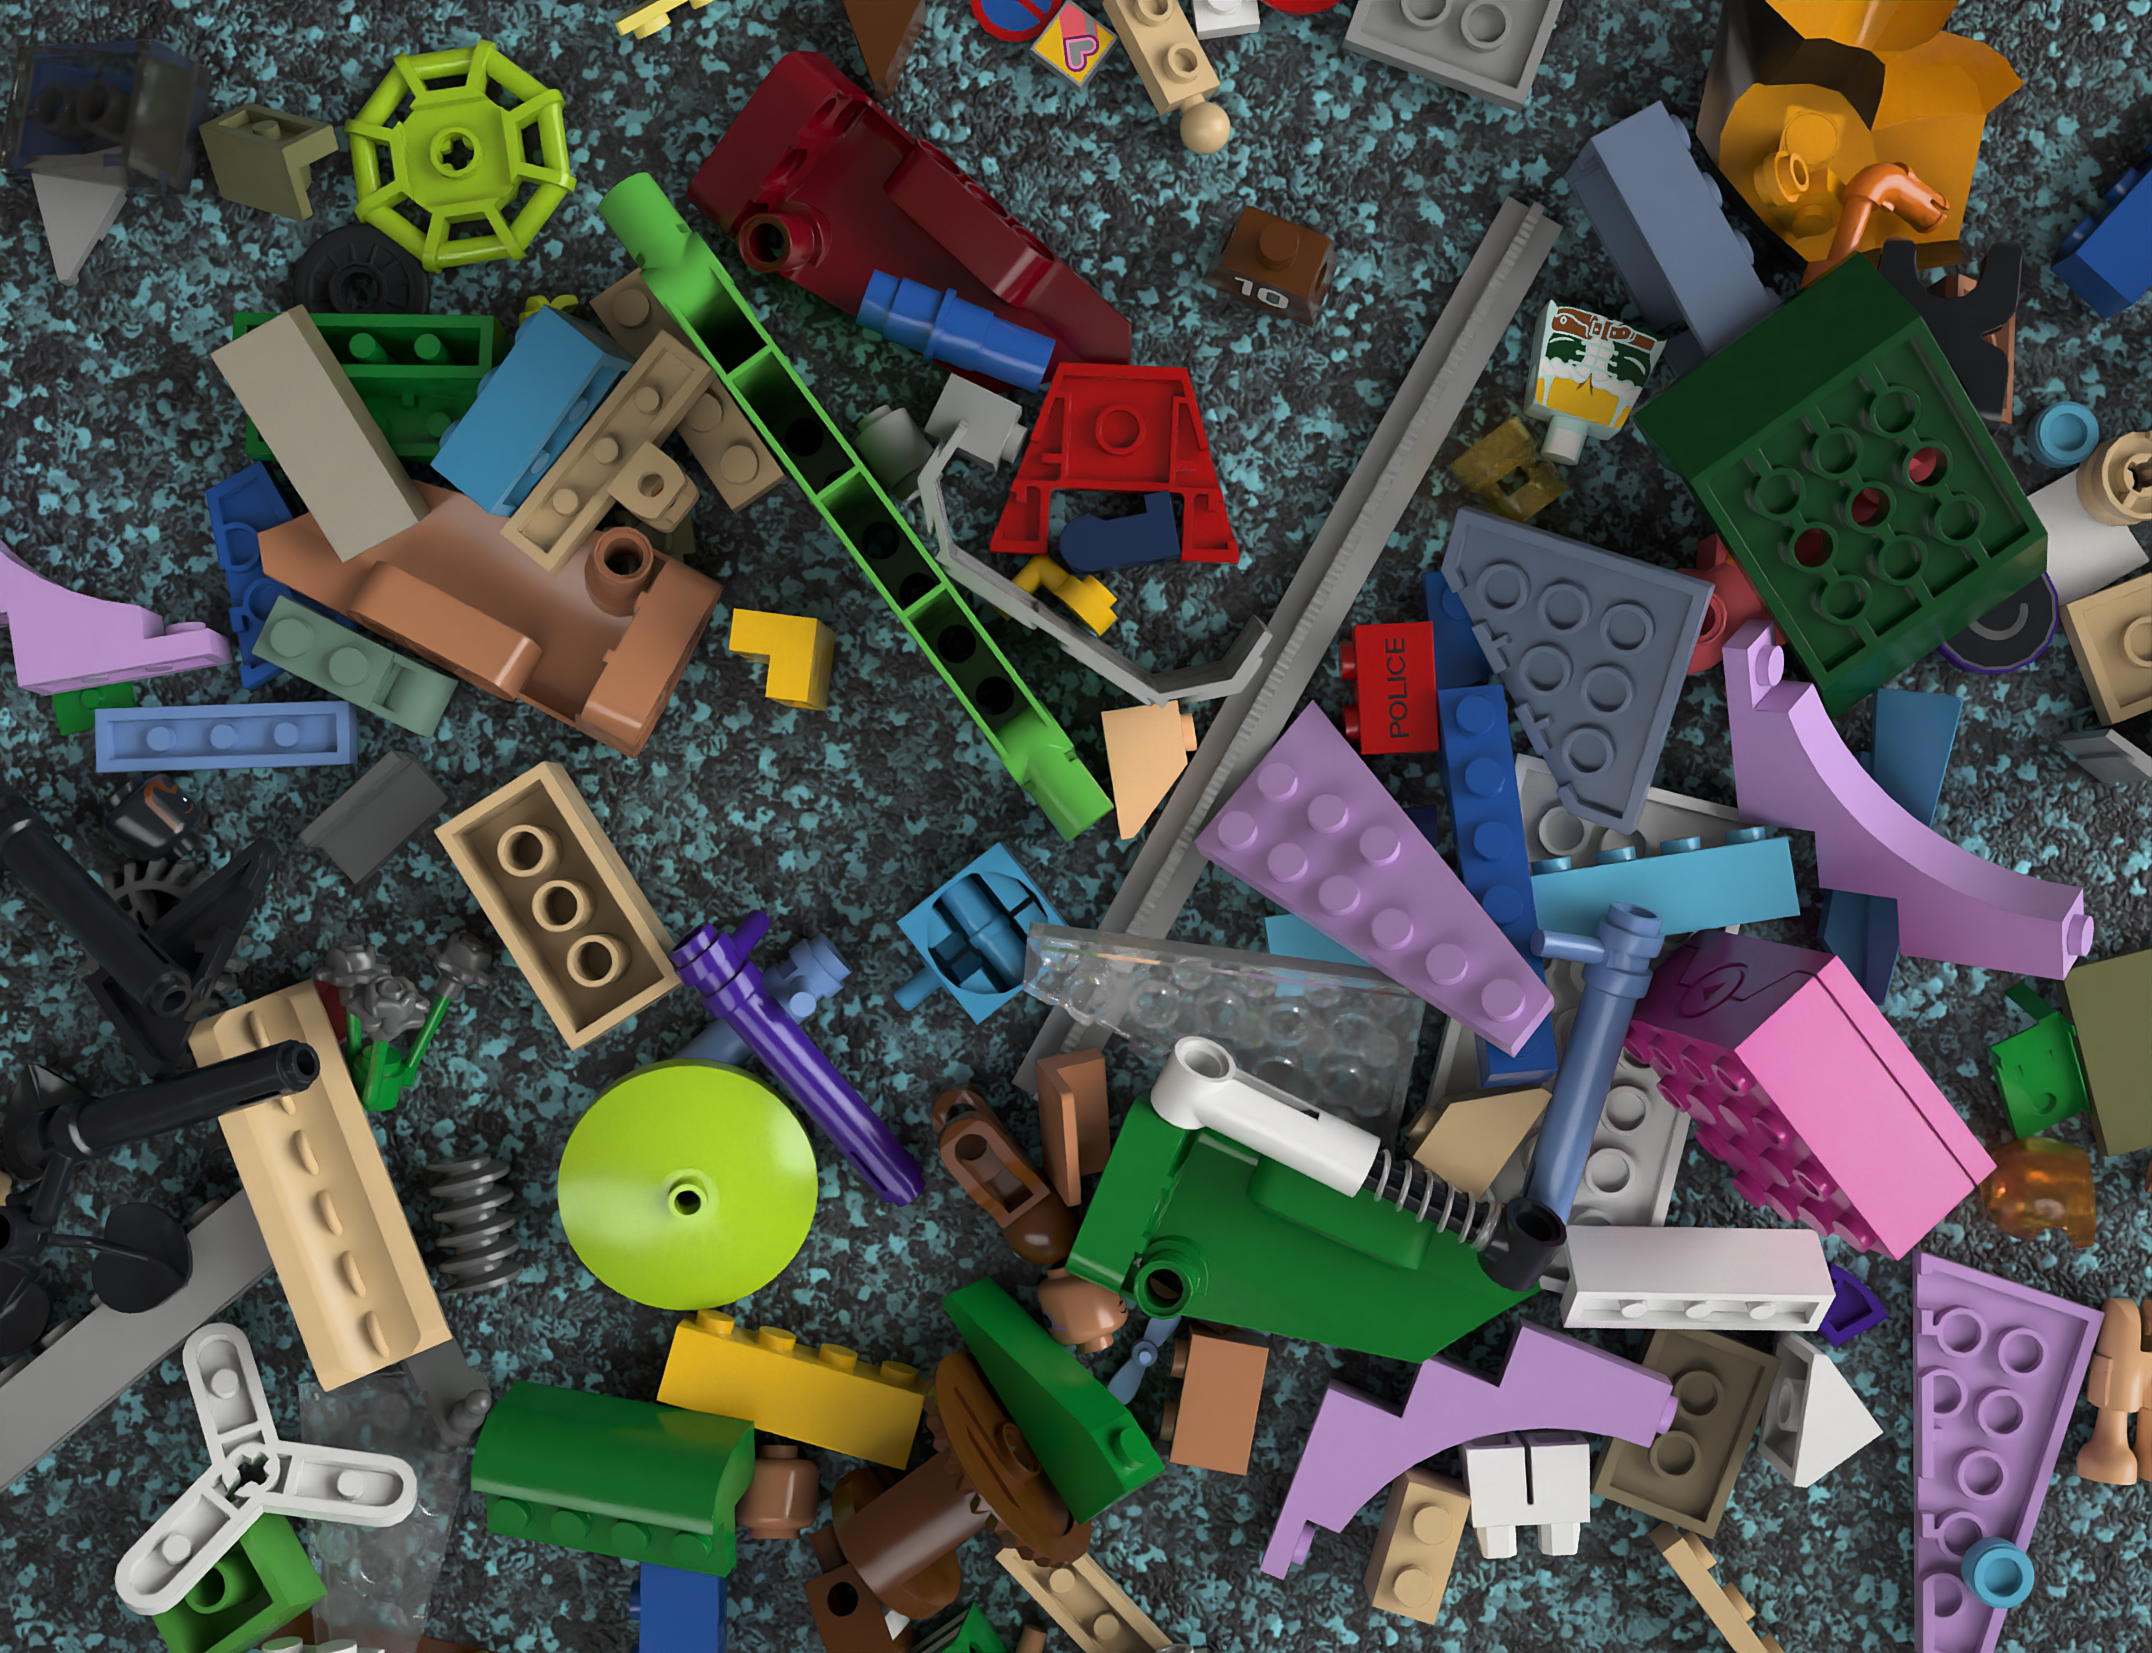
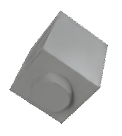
M951 373L924 429L928 442L937 445L941 437L947 440L960 419L969 424L968 429L953 454L997 474L1003 459L1010 463L1015 461L1028 433V428L1020 425L1023 419L1022 407L953 373Z

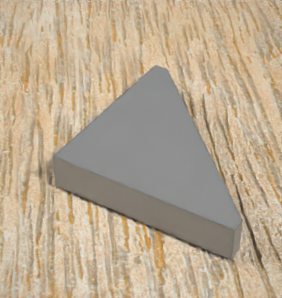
M139 140L30 168L57 278L60 283L69 287L79 282L78 273L98 239L103 241L128 199L125 196L126 192L145 160L151 154L150 146L146 141Z

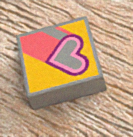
M1067 0L1030 48V56L1081 94L1118 46L1119 36L1074 2Z

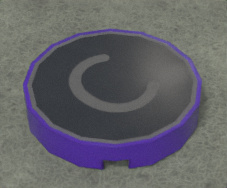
M2045 572L1938 646L1935 650L1952 666L1976 675L2009 673L2032 663L2051 643L2059 622L2058 594L2048 573Z

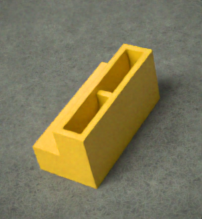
M734 608L729 650L753 663L769 664L765 697L789 707L826 711L836 633L817 618Z

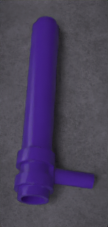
M759 910L750 911L731 936L723 929L716 931L708 921L701 923L688 932L668 953V956L676 964L673 972L687 987L694 985L701 992L702 995L699 1001L715 1019L723 1017L885 1203L893 1201L897 1207H903L914 1200L926 1185V1181L921 1177L923 1168L762 984L764 975L747 958L751 950L769 929L770 919Z

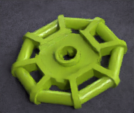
M483 39L479 40L476 46L407 55L405 51H402L393 57L394 66L355 118L345 121L343 134L349 137L358 199L354 212L362 224H371L418 258L422 262L425 271L440 274L443 268L509 258H512L517 263L527 257L525 249L566 194H574L577 180L571 176L562 115L566 101L557 89L549 90L498 52L496 43ZM468 74L466 85L429 91L424 80ZM491 78L524 103L509 112L503 107H499L485 95L488 81ZM411 89L416 98L409 106L413 111L403 124L398 121L393 129L382 127ZM535 122H538L544 167L526 163L521 130ZM463 140L465 147L468 150L474 151L473 159L468 161L467 166L461 170H456L452 164H444L443 155L452 153L454 149L453 142ZM380 145L390 147L395 178L394 181L384 187L381 184L376 146ZM526 181L540 185L509 226L501 210L516 199L522 182ZM410 198L430 213L432 218L428 233L425 234L393 210L394 207ZM488 219L496 232L493 235L448 241L451 224Z

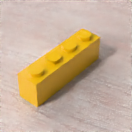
M710 1309L698 1310L697 1315L688 1313L677 1325L657 1401L693 1411L754 1421V1428L905 1471L923 1410L924 1397L926 1396L924 1392L926 1380L918 1378L919 1371L916 1368L895 1361H883L881 1367L857 1360L858 1354L855 1351L840 1345L821 1344L819 1350L795 1343L796 1335L780 1328L762 1326L759 1328V1332L737 1327L734 1326V1317Z

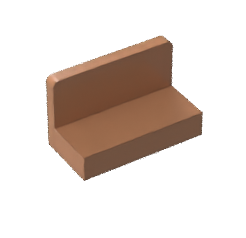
M1096 1046L1035 1060L1043 1170L1068 1207L1081 1204L1080 1176L1104 1171L1111 1155L1105 1057Z

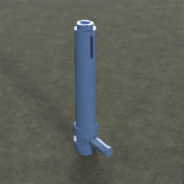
M1626 902L1610 903L1607 915L1599 917L1593 937L1538 929L1533 933L1530 941V949L1535 956L1585 963L1581 977L1586 984L1551 1093L1553 1096L1548 1103L1519 1196L1540 1201L1551 1208L1561 1218L1565 1227L1638 998H1644L1653 976L1652 971L1648 968L1650 960L1659 956L1665 939L1664 934L1660 931L1663 922L1661 915L1647 908Z
M819 933L811 941L803 938L789 950L791 957L781 966L778 963H773L762 973L764 975L762 984L798 1025L815 1012L818 1000L823 996L831 999L845 986L842 980L853 972L842 953L822 933ZM720 1017L669 1060L701 1058L716 1060L739 1067L753 1056L754 1053L723 1017Z

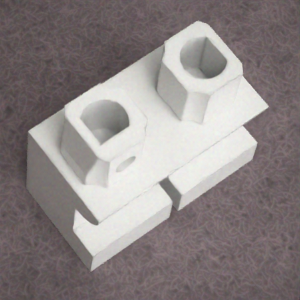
M1578 1430L1520 1431V1440L1514 1431L1475 1438L1457 1445L1458 1457L1462 1464L1463 1485L1472 1500L1467 1517L1474 1528L1478 1547L1484 1558H1510L1517 1555L1515 1526L1537 1525L1538 1547L1543 1554L1556 1556L1575 1555L1577 1553L1580 1523L1590 1522L1589 1443Z

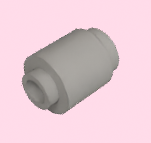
M883 405L869 413L856 425L861 434L854 440L853 445L888 495L895 493L901 504H906L920 496L917 477L934 449L906 408H899L892 412L888 405ZM942 472L938 476L939 481L944 476Z

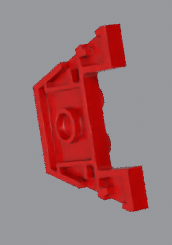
M1059 362L1031 434L1030 442L1018 474L1010 489V494L998 526L995 528L990 541V553L1048 556L1050 496L1055 490L1153 494L1169 490L1170 495L1180 496L1183 499L1180 562L1238 565L1239 551L1230 527L1222 490L1216 477L1209 452L1208 440L1188 369L1180 367Z

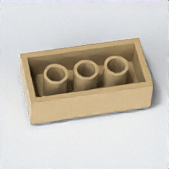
M548 761L539 763L434 830L572 1051L591 1044L684 985L673 972L676 964L668 956L675 943L561 763Z

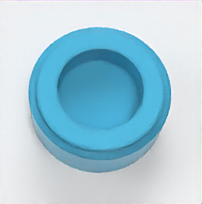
M2072 401L2058 402L2040 410L2032 418L2027 428V445L2033 457L2041 464L2052 468H2065L2085 460L2094 451L2099 439L2098 423L2092 412L2085 406Z
M1998 1537L1981 1539L1971 1545L1963 1557L1961 1574L1966 1587L1980 1601L1990 1607L1998 1609L2014 1607L2023 1602L2033 1588L2034 1568L2030 1559L2022 1550L2008 1540Z

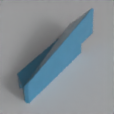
M1877 688L1873 694L1871 753L1858 751L1854 752L1853 756L1865 772L1889 797L1915 819L1931 829L1963 706V698L1952 695ZM1826 889L1816 938L1826 953L1835 954L1840 958L1875 1005L1883 1006L1887 999L1900 949L1897 899Z

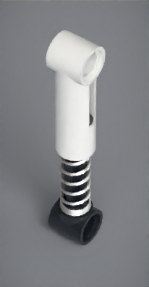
M1198 1036L1181 1038L1174 1046L1151 1090L1150 1100L1154 1109L1172 1125L1195 1130L1207 1126L1347 1196L1354 1197L1360 1187L1366 1188L1375 1193V1202L1380 1201L1381 1197H1384L1396 1203V1212L1401 1211L1402 1207L1416 1213L1417 1223L1421 1222L1424 1217L1439 1224L1437 1227L1438 1233L1443 1232L1444 1228H1447L1459 1234V1243L1464 1242L1466 1239V1243L1470 1245L1471 1249L1476 1248L1477 1259L1482 1270L1492 1281L1503 1288L1519 1292H1526L1532 1289L1567 1238L1566 1227L1561 1218L1542 1202L1527 1197H1517L1510 1200L1508 1204L1503 1202L1501 1205H1495V1202L1492 1200L1481 1204L1475 1200L1473 1191L1469 1190L1459 1193L1454 1190L1451 1180L1439 1183L1433 1180L1429 1169L1418 1173L1412 1170L1411 1162L1408 1159L1398 1163L1391 1159L1389 1150L1385 1149L1377 1152L1381 1140L1379 1137L1236 1068L1232 1056L1212 1040Z

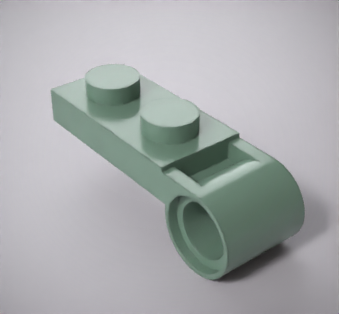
M283 595L278 596L251 653L361 708L426 737L433 736L459 682L457 677L428 662L405 655Z

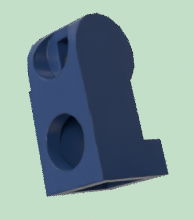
M1169 490L1144 495L1146 513L1106 521L1094 515H1081L1072 519L1063 528L1060 535L1059 548L1065 564L1073 572L1082 576H1087L1088 574L1095 576L1180 560L1181 552Z

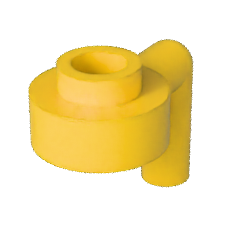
M1034 556L1011 580V582L1031 595L1041 585H1044L1074 616L1099 637L1117 619V616L1110 609L1117 599L1106 587L1090 574L1081 582L1075 576L1069 575L1049 556ZM992 603L989 604L1007 622L1012 618V616Z

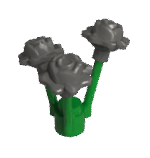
M455 932L448 940L437 939L435 944L427 945L425 953L433 960L432 962L437 966L442 976L435 988L438 996L426 1020L424 1013L428 1012L429 1000L421 996L416 991L414 983L406 977L390 975L391 966L388 965V958L376 955L374 944H367L364 940L337 941L330 944L325 958L313 962L315 979L329 982L339 988L340 1005L346 1008L347 1052L345 1062L365 1110L382 1112L396 1107L401 1088L414 1084L418 1064L451 1000L459 999L465 985L480 984L489 986L491 981L498 980L501 973L492 966L493 950L487 943H482L480 939L470 932L461 934ZM361 1028L364 1031L370 1032L371 1037L374 1038L373 1045L365 1047L363 1051L361 1047ZM421 1028L405 1060H401L400 1052L388 1046L389 1041L399 1036L406 1029Z

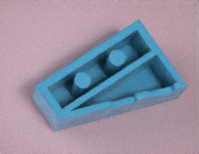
M546 304L542 306L539 312L528 316L519 326L515 335V346L501 365L492 368L482 378L477 388L478 398L466 415L453 422L443 433L439 442L441 450L430 464V466L489 514L509 518L514 515L562 455L568 444L582 430L638 360L596 325Z

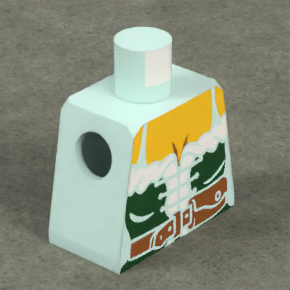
M1551 299L1537 317L1523 412L1527 416L1550 423L1540 454L1554 462L1577 465L1587 435L1600 440H1609L1617 434L1624 425L1659 359L1668 337Z

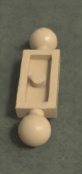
M1104 0L1102 5L1159 115L1161 116L1180 108L1183 113L1180 123V135L1186 147L1201 155H1208L1219 151L1228 141L1231 128L1228 115L1220 106L1206 102L1205 98L1212 96L1221 84L1178 1Z

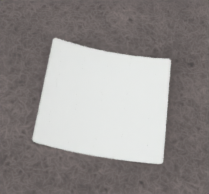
M2078 469L2027 496L2048 532L2046 572L2058 594L2059 606L2092 594L2149 562V558L2127 526H2110L2099 522L2083 508L2076 487Z

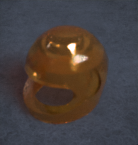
M2022 1136L2010 1140L1997 1148L1991 1155V1159L1997 1167L1980 1182L1979 1186L1983 1207L1994 1224L2008 1235L2026 1242H2033L2038 1233L2046 1228L2058 1227L2064 1229L2073 1251L2092 1247L2096 1233V1199L2093 1174L2086 1151L2081 1147L2053 1138Z

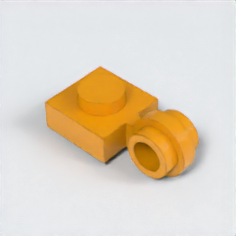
M1778 151L1767 155L1764 158L1763 164L1755 168L1754 184L1758 196L1767 204V210L1797 239L1819 236L1838 226L1845 206L1840 198L1846 185L1828 167L1808 173L1805 162L1798 153L1788 155L1785 151Z

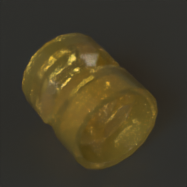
M1517 415L1488 434L1449 465V468L1469 494H1482L1485 499L1481 508L1482 511L1520 523L1529 519L1570 488L1550 459L1537 460L1534 453L1538 443ZM1519 467L1529 482L1507 497L1497 482Z

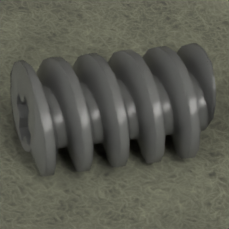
M483 1153L444 1158L426 1163V1170L446 1173V1180L429 1188V1195L448 1198L450 1204L432 1214L433 1221L452 1224V1231L435 1239V1246L454 1249L456 1255L438 1265L439 1272L458 1275V1282L441 1290L442 1293H467L491 1289L504 1285L522 1274L523 1269L520 1262L503 1259L517 1251L520 1247L519 1239L515 1236L500 1233L517 1222L516 1214L512 1211L496 1208L511 1200L514 1196L513 1189L510 1186L493 1183L511 1171L508 1161L494 1159L490 1157L491 1154Z

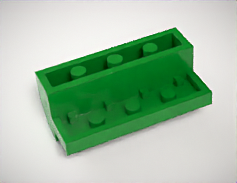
M234 312L232 341L282 313ZM308 313L401 463H431L441 450L439 442L443 433L453 422L466 415L478 398L477 388L482 378L492 368L501 365L512 350L505 329L494 315ZM247 414L245 454L254 461H277Z
M518 1380L495 1404L483 1425L473 1458L471 1490L485 1493L487 1527L490 1533L726 1578L736 1564L735 1505L754 1481V1421Z

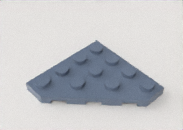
M1463 506L1458 508L1441 572L1452 593L1457 592L1475 625L1471 629L1494 673H1500L1517 706L1514 708V711L1537 755H1543L1559 786L1556 791L1568 814L1630 836L1637 828L1716 584L1473 507Z

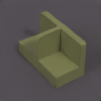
M248 102L198 126L220 194L224 199L300 222L313 215L306 193L312 180L308 164L339 149L332 124Z

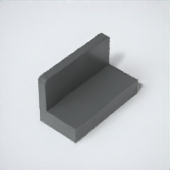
M392 750L304 829L297 838L305 847H321L355 885L364 884L445 810L455 798L414 753Z

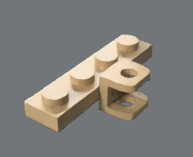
M662 329L499 533L557 577L616 502H619L649 527L664 533L674 531L698 501L700 494L692 479L659 448L717 377L713 368ZM663 488L662 491L657 496H655L656 492L659 489Z

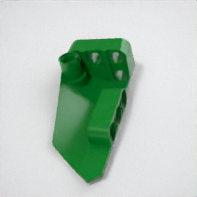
M1144 1091L1137 1096L1128 1112L1065 1266L1066 1272L1136 1302L1140 1309L1152 1318L1165 1320L1183 1315L1417 1364L1423 1363L1478 1326L1542 1290L1539 1280L1532 1289L1526 1292L1503 1288L1485 1274L1478 1262L1476 1248L1471 1249L1470 1245L1466 1243V1239L1464 1242L1459 1243V1234L1447 1228H1444L1443 1232L1438 1233L1437 1227L1439 1224L1424 1217L1421 1222L1417 1223L1416 1213L1402 1207L1401 1211L1396 1212V1203L1384 1197H1381L1380 1201L1375 1202V1193L1366 1188L1360 1187L1356 1195L1350 1197L1207 1126L1195 1130L1172 1125L1156 1112L1150 1100L1151 1093L1148 1091ZM1159 1269L1173 1271L1182 1281L1183 1294L1171 1299L1161 1297L1151 1286V1273Z

